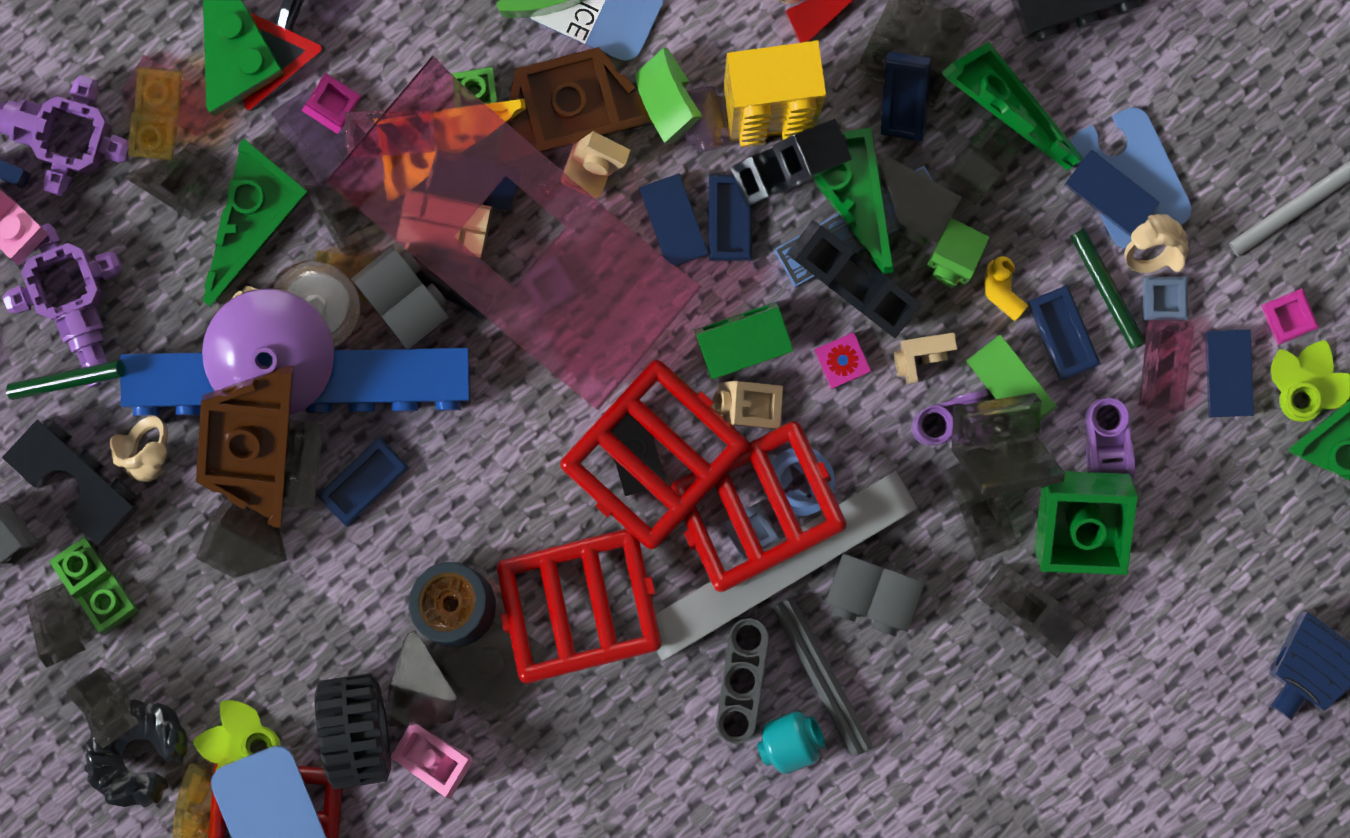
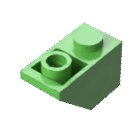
M950 218L925 266L926 269L932 271L930 279L950 289H953L957 284L964 287L970 281L989 236Z

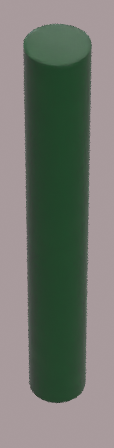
M1083 228L1070 235L1074 246L1129 348L1133 349L1146 342L1086 229Z
M121 360L9 383L6 387V393L10 400H16L121 378L125 376L126 369L124 363Z

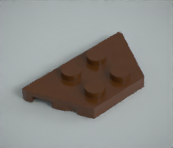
M597 47L516 68L509 100L525 99L526 110L504 124L498 160L499 163H506L574 145L593 131L602 136H608L650 125L653 122L649 117L641 96L634 90L633 84L616 70L613 62Z
M286 366L204 394L200 409L196 482L213 492L224 494L231 503L242 509H245L246 506L268 518L267 523L277 528H281L283 521L294 367Z

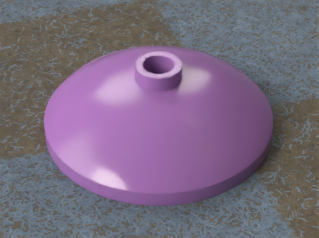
M271 288L251 290L227 302L211 320L204 337L202 351L204 369L215 391L286 366L294 367L290 416L307 408L320 396L330 379L335 356L333 338L322 315L303 298L288 291ZM261 352L269 353L273 358L272 365H261L257 359L258 354Z

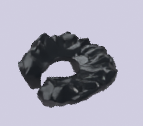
M134 699L130 700L128 705L119 704L117 710L109 711L105 719L97 720L96 728L91 730L90 739L86 742L87 753L85 757L87 764L84 766V770L88 773L87 782L105 796L107 804L122 807L133 805L147 807L152 803H159L162 799L163 793L168 789L166 778L152 772L134 773L130 771L124 764L123 754L131 742L147 740L156 747L159 755L167 763L181 764L183 762V758L187 754L186 731L180 725L176 712L167 705L158 702L155 704L152 702L145 704Z

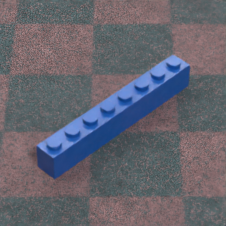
M468 348L334 350V365L330 379L320 396L306 408V413H332V405L349 404V412H375V404H392V411L394 412L418 411V403H435L436 411L461 410V402H471L470 350ZM261 352L258 354L257 359L261 365H272L273 358L269 353ZM202 353L120 354V360L124 363L126 369L125 376L120 378L121 407L133 408V416H159V408L176 407V415H200L203 395L215 391L207 378Z

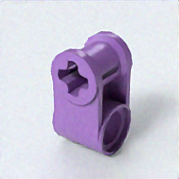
M988 390L958 396L950 399V401L932 405L919 411L914 416L911 424L914 438L923 445L936 446L959 439L963 441L997 432L998 427L992 424L986 403V398L989 396ZM927 414L938 416L943 423V431L938 438L927 436L922 429V422Z
M1097 399L1089 405L1085 416L1088 472L1130 474L1131 478H1134L1135 457L1130 435L1128 410L1117 399ZM1104 405H1110L1117 413L1116 424L1108 430L1101 428L1096 420L1098 410ZM1119 458L1117 462L1102 463L1103 459Z

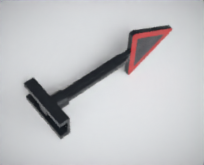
M283 0L277 17L273 22L250 12L281 66L284 75L244 99L246 110L253 111L325 52L323 45L293 31V26L304 0Z

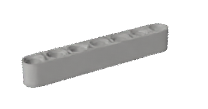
M897 471L890 473L839 504L847 522L846 529L843 532L725 592L716 591L710 581L657 613L656 618L662 646L656 652L663 661L917 509V504ZM824 514L802 526V531L804 532L826 521ZM786 536L764 549V552L787 541Z

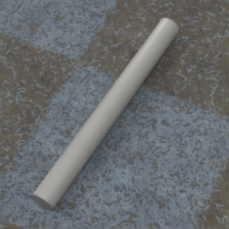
M1350 161L1230 241L1228 244L1236 256H1241L1350 181Z

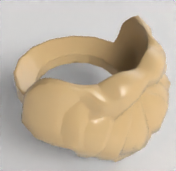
M1168 214L1148 216V220L1133 231L1131 235L1132 241L1126 246L1124 256L1127 266L1139 273L1154 272L1165 266H1169L1175 272H1181L1184 269L1189 251L1186 232L1181 224ZM1157 245H1167L1159 256L1150 260H1139L1133 255L1136 248L1145 250Z
M148 416L140 420L132 428L129 435L117 434L110 438V448L113 463L121 467L130 478L142 482H150L163 475L164 471L161 466L166 459L167 449L165 445L168 439L166 423L156 416ZM158 428L160 432L159 441L147 443L136 454L142 436L148 430Z

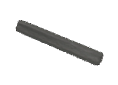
M788 598L774 606V613L851 755L858 756L868 751L872 747V743L795 600Z

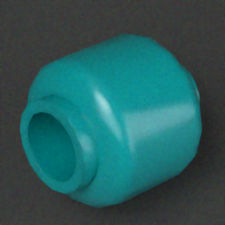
M793 711L765 723L762 729V741L758 742L757 746L761 759L766 766L773 765L780 773L791 774L818 762L821 756V749L825 748V739L819 723L813 716L807 717L800 711Z

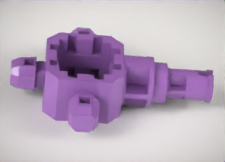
M79 75L75 79L70 94L73 95L72 101L55 96L42 105L24 99L19 102L9 100L7 103L0 102V133L9 135L11 141L31 146L39 160L52 165L51 170H46L43 186L46 192L64 196L68 192L73 180L70 177V172L74 171L86 175L98 169L103 155H105L106 160L117 163H124L129 160L132 145L126 139L113 134L109 138L111 130L109 121L102 111L91 106L92 102H97L99 84L95 79ZM60 112L94 121L93 126L95 129L88 145L89 149L87 154H83L82 160L48 151L50 147L48 145L55 119L59 117Z
M49 223L41 225L49 234L35 248V250L41 251V254L28 258L21 274L26 287L23 288V286L19 285L4 294L3 300L9 313L20 314L32 310L31 305H34L36 313L54 320L63 344H68L71 352L77 353L82 368L107 363L108 361L101 346V343L104 342L101 334L104 327L96 309L104 294L99 279L103 278L107 281L119 275L123 270L121 260L116 252H105L95 255L96 260L92 261L89 253L69 243L59 246L62 240L57 230ZM69 258L74 259L78 262L85 280L87 294L82 295L80 299L57 308L49 305L40 282L39 272L45 270L46 267ZM114 379L106 380L105 383H108ZM97 382V383L88 384V387H89V388L97 387V386L102 385V383H101V382Z

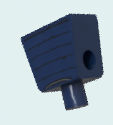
M1301 611L1269 672L1270 675L1285 685L1270 706L1291 721L1306 701L1317 710L1325 711L1350 688V643L1309 612Z

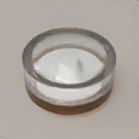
M322 260L301 261L286 269L275 282L273 289L288 291L303 298L322 315L331 332L334 347L344 342L354 331L360 315L359 296L348 275L336 265Z

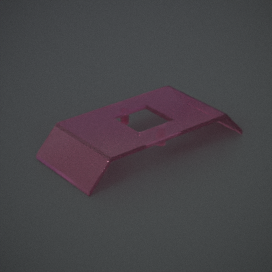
M433 55L326 180L362 213L596 410L601 408L702 288L659 255L472 94ZM505 176L565 226L564 230L515 288L454 237Z

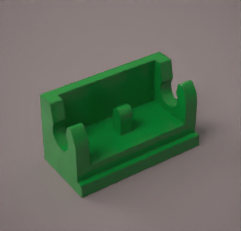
M775 302L694 329L711 379L793 352L779 306Z

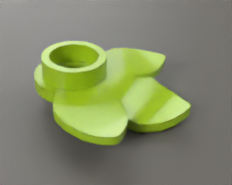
M1322 340L1307 346L1300 352L1298 357L1286 350L1279 349L1272 360L1271 378L1281 391L1279 397L1280 408L1284 415L1293 421H1310L1320 413L1321 409L1339 408L1350 398V374L1333 373V356L1327 341ZM1298 392L1304 393L1308 397V405L1304 409H1299L1294 405L1293 399Z
M223 700L220 702L222 726L208 729L193 740L195 748L203 758L211 763L218 764L216 770L226 764L253 754L250 747L256 741L264 742L267 748L277 745L281 746L276 733L270 728L261 725L258 713L254 708L234 700Z

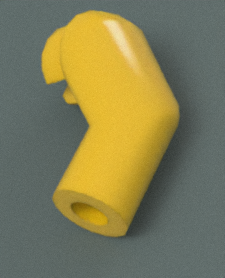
M1000 256L990 261L985 270V294L993 304L1015 322L1028 307V304L1012 292V273L1015 271L1013 261L1008 257Z

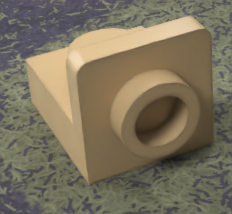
M593 131L572 146L561 177V183L592 199H597L602 195L608 176L626 165L631 150Z
M955 333L901 341V350L894 351L898 377L906 376L907 385L917 383L918 377L914 357L921 356L922 364L947 361V352L957 350Z
M741 381L719 382L717 391L713 396L714 403L712 408L732 426L777 429L781 425L783 386Z

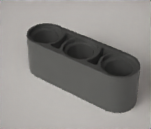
M743 618L736 621L731 627L728 637L716 727L719 735L726 742L732 744H741L749 740L756 727L768 646V632L761 622L753 618ZM745 625L755 626L761 634L759 645L752 650L742 649L736 642L737 631ZM739 668H746L754 675L755 682L753 687L744 693L736 692L730 686V676ZM738 711L747 716L748 727L744 733L733 736L725 731L723 721L727 714Z

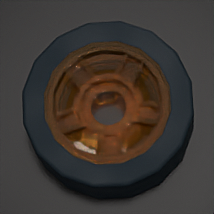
M442 562L429 567L416 579L410 591L408 609L414 626L423 636L445 647L461 648L475 643L489 630L495 618L496 599L492 586L482 574L459 562ZM458 599L457 609L450 612V605L447 604L448 600Z

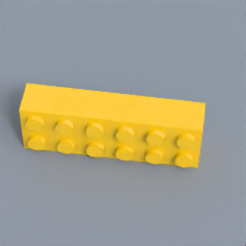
M819 40L727 53L723 93L730 142L740 141V147L742 148L755 147L766 144L765 139L767 137L782 135L784 140L796 133L817 126L826 97Z

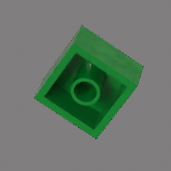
M1043 470L1034 545L1041 572L1128 575L1138 499L1130 474Z

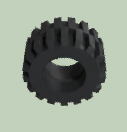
M372 673L320 680L315 691V718L320 754L327 780L333 789L387 782L391 771V752L386 712L378 681Z

